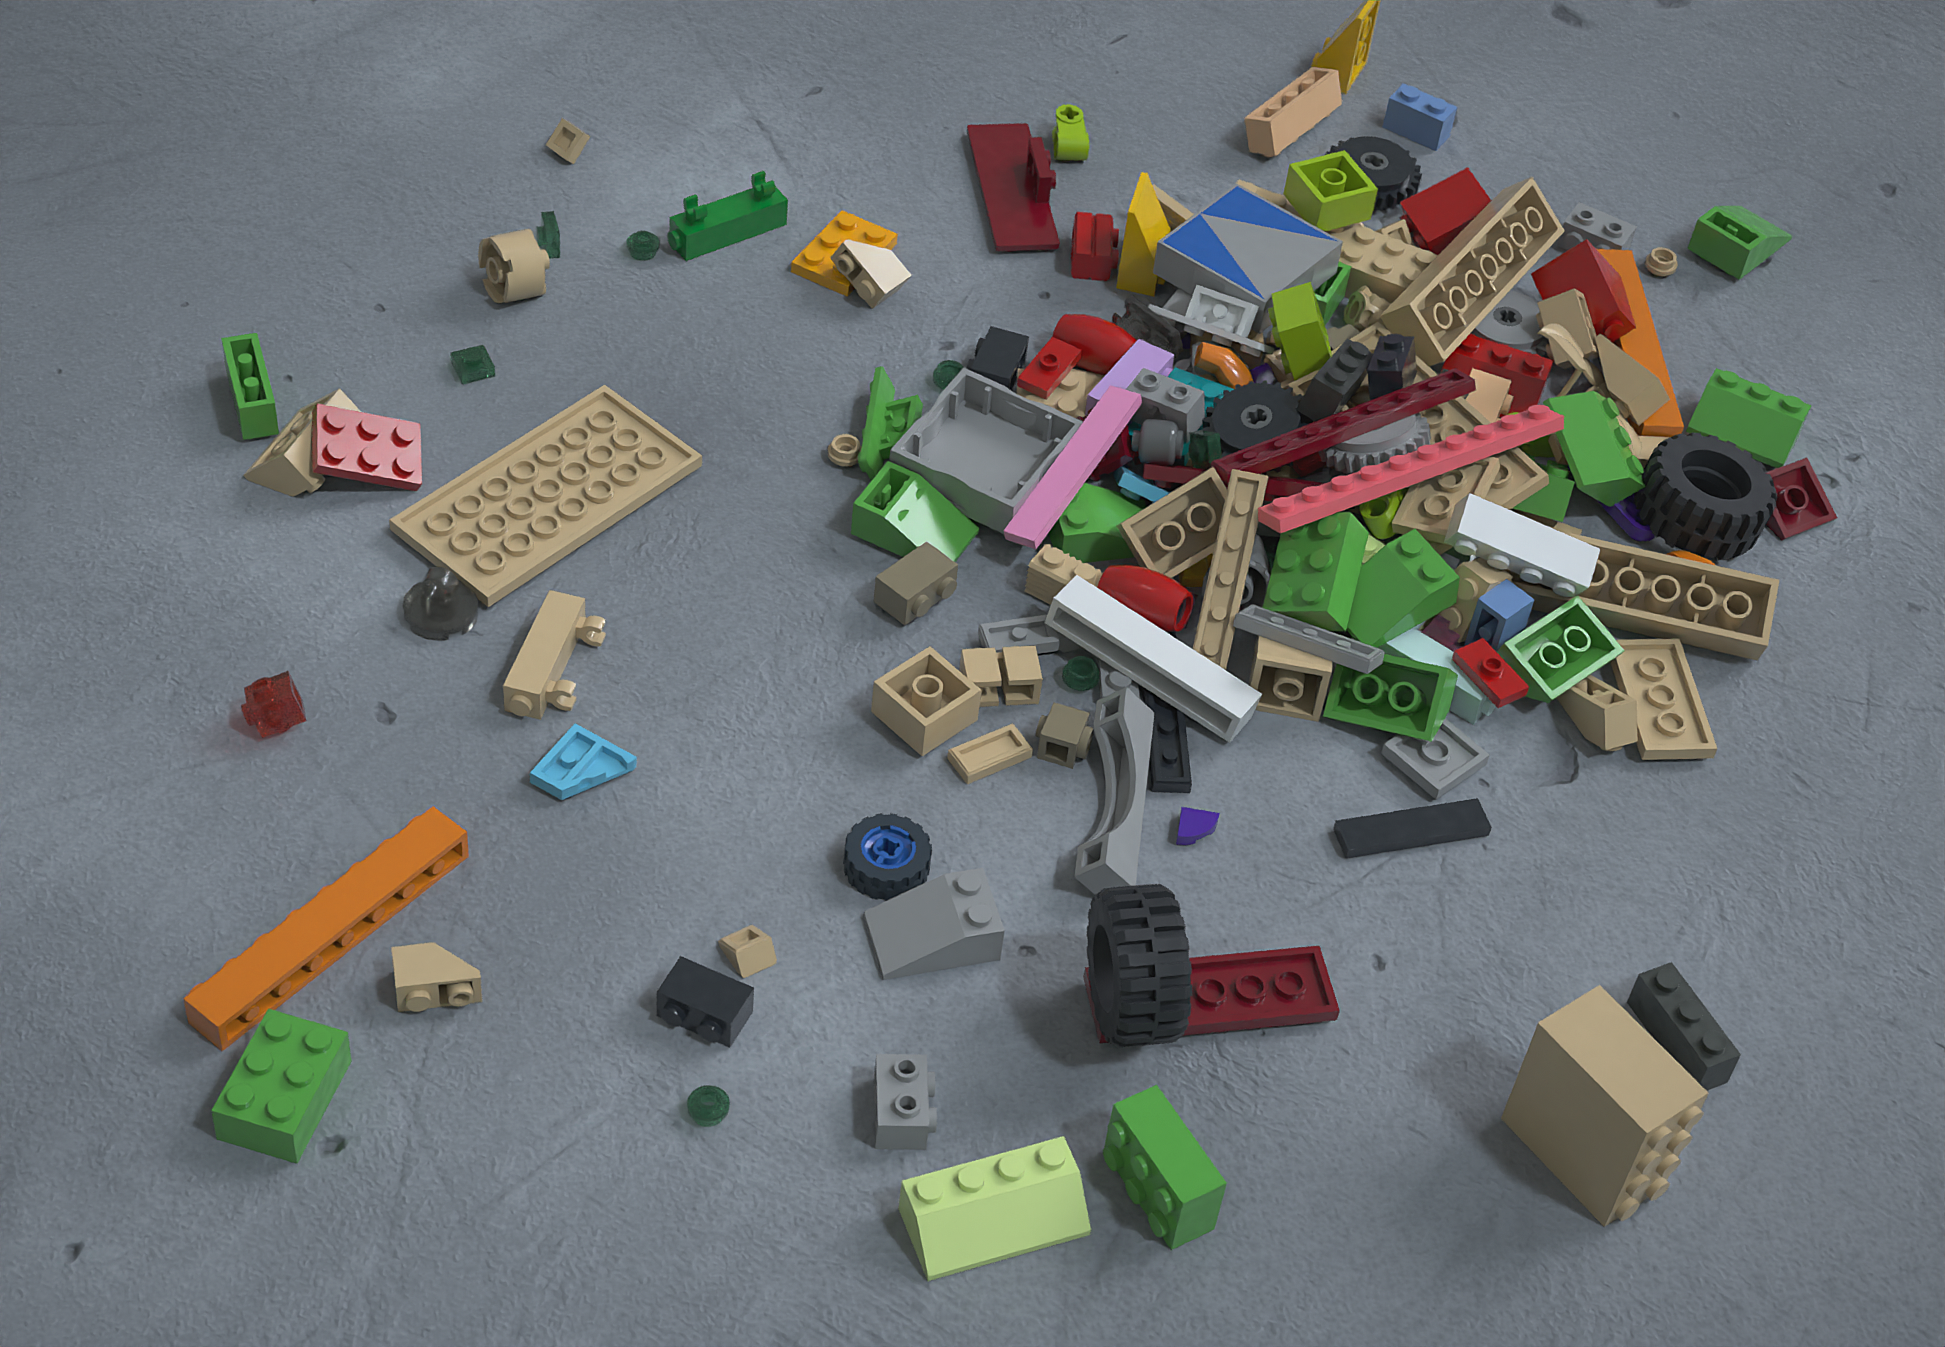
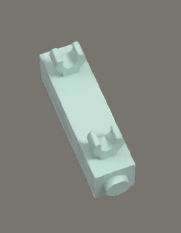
M1426 621L1378 647L1385 654L1447 667L1458 674L1450 711L1474 725L1483 714L1489 716L1496 708L1488 697L1452 660L1454 652L1419 630Z

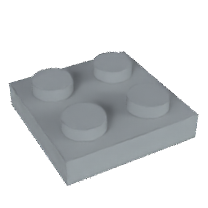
M1446 718L1432 742L1398 734L1384 744L1381 753L1436 800L1486 766L1490 756Z

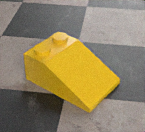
M1364 0L1338 27L1332 38H1326L1322 52H1317L1313 59L1311 68L1338 70L1340 91L1343 94H1347L1367 63L1380 0Z
M1144 172L1140 174L1127 214L1116 288L1154 297L1158 284L1164 285L1165 283L1163 278L1153 273L1157 242L1169 234L1171 230L1149 175Z

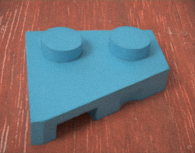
M1127 465L1121 466L1113 473L1117 484L1122 487L1120 492L1138 501L1142 496L1154 503L1174 491L1171 488L1154 486V480L1144 479L1143 476L1128 470L1129 466Z
M574 724L530 772V783L560 800H564L633 771L637 765V757L587 729Z

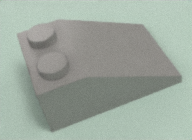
M983 868L943 874L864 911L865 923L883 980L997 961L1001 958L1005 930Z

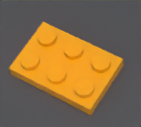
M841 210L791 262V272L848 297L855 288L845 275L839 272L835 263L830 259L833 253L847 239L892 250L897 244L898 234Z

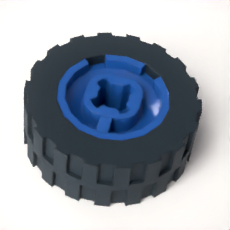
M880 813L875 814L873 817L863 818L859 824L856 823L852 827L851 833H848L846 837L843 864L845 876H848V882L851 886H855L859 893L866 894L875 900L885 899V901L926 883L932 855V844L929 843V835L922 830L923 827L912 822L906 816L900 817L893 813H890V815Z

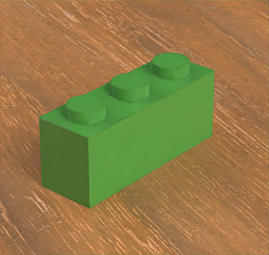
M257 333L221 338L226 373L243 440L279 434L275 400Z

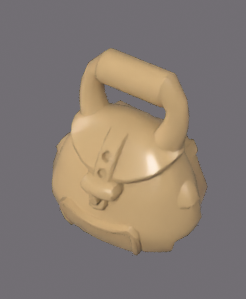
M1364 285L1358 291L1351 294L1348 304L1344 309V321L1347 325L1351 324L1360 333L1378 321L1386 328L1380 315L1391 303L1385 298H1379Z

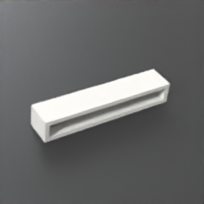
M1076 575L1053 598L1045 620L1047 625L1229 743L1252 718L1262 693L1080 576Z

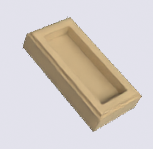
M1012 723L949 749L947 759L965 783L970 784L1032 758L1033 748Z

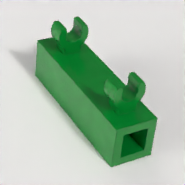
M765 171L752 174L751 183L753 188L708 204L698 206V196L696 194L689 196L683 200L685 212L670 217L669 232L667 233L668 243L685 261L783 227L787 225L788 199L775 186L773 180L766 182Z

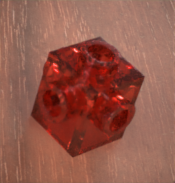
M289 671L270 678H260L251 685L244 687L246 703L241 705L243 715L249 726L256 725L262 738L286 732L292 726L307 721L303 699Z

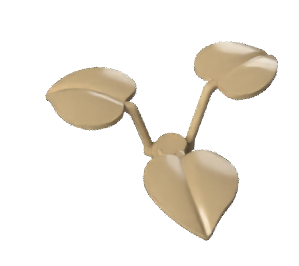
M1551 323L1539 330L1538 334L1551 340L1576 368L1573 375L1556 397L1566 396L1583 372L1593 385L1586 392L1598 391L1601 396L1606 399L1609 397L1613 400L1601 371L1588 359H1583L1584 354L1564 327ZM1619 413L1617 420L1620 426L1629 434L1632 443L1628 446L1632 455L1638 459L1642 450L1640 438Z

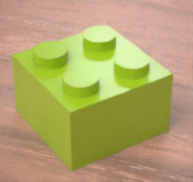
M1344 150L1289 164L1283 195L1306 222L1323 231H1328L1371 220L1378 188Z
M1311 282L1271 293L1274 306L1268 308L1273 326L1271 330L1276 347H1280L1282 352L1281 360L1285 373H1292L1296 381L1316 370L1319 371L1332 357L1328 333Z

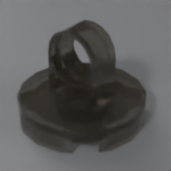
M442 567L430 568L423 580L413 585L405 594L402 605L404 620L410 624V630L415 635L424 639L435 641L449 640L450 634L458 633L461 630L462 635L469 632L476 624L479 613L476 593L462 581L458 580L452 572Z

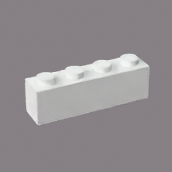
M1471 493L1455 504L1444 539L1445 543L1454 546V549L1461 554L1478 556L1487 560V563L1494 568L1511 570L1520 574V577L1527 582L1541 583L1553 588L1554 593L1563 597H1575L1589 588L1600 549Z

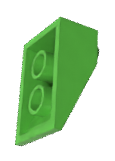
M1084 483L1048 534L1053 547L1062 550L1064 554L1069 553L1070 557H1075L1076 560H1081L1082 563L1134 558L1133 553L1116 525L1143 510L1147 505L1144 499L1140 498L1138 501L1122 493Z
M1413 529L1386 544L1361 566L1346 630L1356 641L1378 648L1456 604L1460 577L1416 529Z

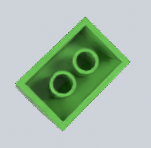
M1716 368L1704 389L1686 432L1700 433L1701 436L1705 437L1708 435L1717 436L1718 440L1724 442L1728 440L1736 444L1738 449L1751 453L1753 459L1780 468L1784 466L1812 405L1804 403L1798 397L1786 396L1771 390L1765 384L1753 383L1740 378L1734 372L1722 371Z
M1595 391L1548 398L1543 401V404L1548 406L1550 410L1564 416V429L1555 433L1579 490L1611 507L1646 487L1641 477V474L1644 473L1643 467L1637 457L1632 455L1628 446L1632 443L1630 436L1620 426L1617 420L1619 410L1611 398L1608 397L1606 399Z
M1577 595L1505 642L1497 653L1529 686L1526 697L1550 703L1620 656L1625 650Z
M1384 654L1383 663L1368 674L1337 663L1323 717L1432 742L1450 710L1458 674L1447 667Z

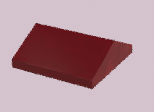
M1807 457L1766 472V474L1771 475L1777 493L1776 507L1766 525L1781 541L1837 519Z

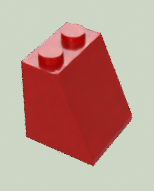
M1467 167L1400 202L1403 216L1399 218L1400 220L1405 219L1409 233L1412 232L1414 234L1413 240L1417 248L1439 255L1492 200Z
M1587 239L1531 273L1542 300L1572 289L1583 293L1596 336L1601 334L1609 341L1614 342L1636 328L1621 276Z

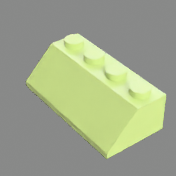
M1064 1136L902 1180L898 1209L927 1281L1085 1237L1091 1233L1080 1171Z

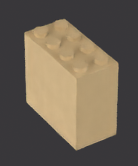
M1598 985L1538 1022L1501 1119L1605 1227L1617 1218L1621 1221L1628 1219L1639 1208L1641 1202L1647 1198L1654 1201L1668 1189L1670 1185L1667 1181L1669 1175L1681 1162L1678 1158L1679 1154L1692 1140V1136L1689 1133L1704 1114L1701 1108L1708 1096V1092L1622 1006Z

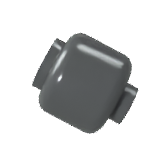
M1146 419L1142 423L1140 431H1133L1132 451L1138 452L1139 460L1142 464L1172 466L1176 459L1182 458L1184 431L1178 430V426L1174 421Z

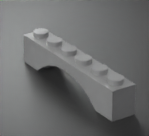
M1127 687L1097 700L1093 729L1104 765L1106 783L1105 807L1102 820L1096 832L1087 842L1078 846L1074 876L1094 894H1097L1104 888L1136 885L1154 712Z

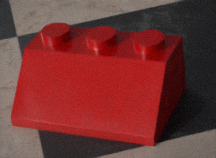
M1469 334L1445 360L1441 374L1456 368L1470 376L1472 368L1511 380L1508 394L1514 397L1508 414L1521 413L1528 410L1530 406L1539 405L1553 360Z

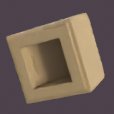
M754 925L734 932L718 941L721 950L737 973L743 978L777 963L771 937Z

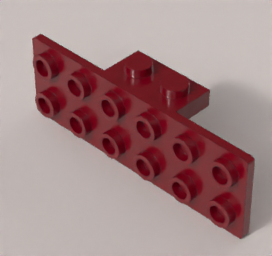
M1027 123L968 125L967 135L996 251L1058 249L1060 241L1049 204L1051 189L1056 188L1055 170H1050L1051 155L1049 150H1045L1042 137H1032Z

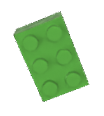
M1338 512L1281 533L1263 608L1327 631H1346L1369 532L1351 512Z
M268 1008L211 1110L217 1140L298 1164L352 1062L348 1032Z
M1157 1085L1152 1086L1113 1104L1103 1148V1156L1108 1167L1112 1171H1117L1124 1181L1126 1191L1132 1202L1140 1204L1147 1214L1149 1225L1154 1234L1159 1238L1162 1237L1169 1248L1173 1250L1213 1231L1216 1226L1227 1182Z

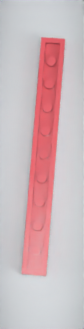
M1545 405L1530 406L1528 410L1521 413L1505 415L1501 420L1488 425H1478L1471 431L1460 435H1450L1441 442L1420 446L1416 451L1408 454L1392 456L1386 462L1362 467L1360 471L1353 474L1334 477L1331 482L1304 488L1302 492L1289 497L1276 498L1272 503L1258 508V521L1279 533L1289 531L1564 429V416L1550 410Z

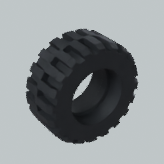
M1682 433L1663 440L1654 448L1644 468V473L1641 474L1646 487L1634 493V502L1636 509H1641L1639 516L1644 525H1649L1652 534L1663 538L1666 545L1671 548L1675 546L1708 560L1717 557L1718 560H1727L1745 554L1756 544L1774 512L1777 493L1771 475L1765 473L1764 465L1760 461L1756 462L1748 451L1738 449L1736 444L1728 440L1727 442L1718 440L1717 436L1708 435L1705 437L1701 436L1700 433H1690L1686 436Z
M1161 884L1104 888L1095 894V897L1091 900L1086 934L1088 938V946L1086 947L1089 965L1088 977L1091 984V998L1095 1006L1096 1020L1100 1024L1099 1029L1102 1035L1105 1036V1040L1118 1048L1176 1042L1185 1034V1030L1188 1028V1017L1191 1015L1192 1007L1190 1004L1192 996L1190 948L1185 933L1184 917L1180 913V905L1175 900L1174 893Z

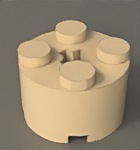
M531 229L493 235L480 242L478 251L479 268L486 267L488 278L482 280L487 293L494 302L508 303L541 296L546 293L545 270L549 269L550 260L545 249L540 250Z

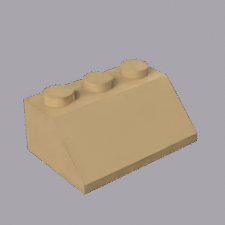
M340 388L299 409L243 476L248 481L292 497L306 490L309 493L314 492L326 479L323 476L324 474L313 472V408L319 403L354 411L360 410Z

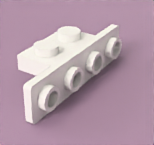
M1196 285L1185 316L1152 304L1148 305V311L1158 314L1156 317L1158 322L1175 327L1176 321L1184 323V331L1203 337L1204 331L1213 334L1212 341L1231 347L1233 341L1242 344L1240 351L1259 357L1261 351L1273 354L1275 349L1248 339L1259 306Z

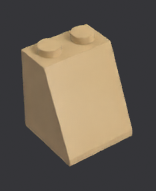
M1257 635L1249 679V686L1262 693L1255 710L1319 722L1332 673V661Z

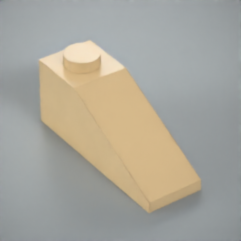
M1599 334L1595 337L1607 389L1619 413L1625 419L1628 417L1637 425H1640L1667 403L1670 398L1657 376L1603 335Z
M1592 675L1557 697V700L1582 735L1602 750L1617 751L1622 749L1623 745L1638 742L1637 700Z

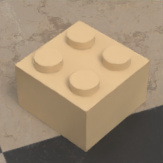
M929 646L874 681L871 712L916 752L924 756L978 720L982 690Z

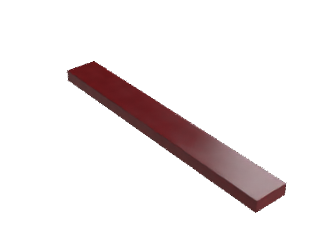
M1456 368L1214 460L1211 462V468L1214 467L1220 479L1229 485L1232 469L1255 474L1264 473L1476 391L1475 379Z

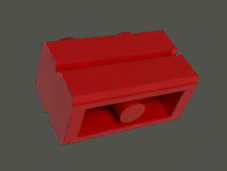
M1078 211L1074 215L1071 246L1072 278L1087 280L1091 277L1092 280L1107 281L1110 279L1111 269H1117L1119 249L1113 248L1118 247L1119 229L1113 228L1112 215L1097 213L1093 216L1092 213Z

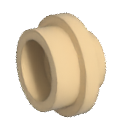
M1655 248L1647 255L1645 266L1656 276L1671 275L1678 266L1676 254L1667 248Z
M838 435L828 447V457L837 465L852 466L858 463V453L861 452L862 446L859 440L852 435Z

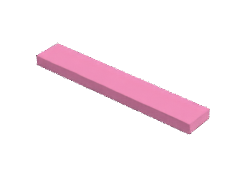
M1109 386L1003 532L1006 540L1033 549L1038 548L1142 404L1141 394Z

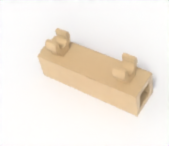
M549 590L503 685L504 711L518 716H527L541 720L548 703H552L561 710H572L576 701V697L572 696L576 683L569 680H560L561 675L579 638L589 645L601 646L606 636V633L602 632L605 625L604 618L599 616L585 617V598Z

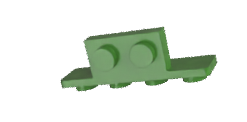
M883 366L875 368L874 379L870 383V402L866 406L867 420L865 428L862 429V449L858 453L860 469L862 472L867 473L871 481L882 469L884 459L890 458L892 447L916 420L921 418L923 403L918 395L894 400L895 388Z

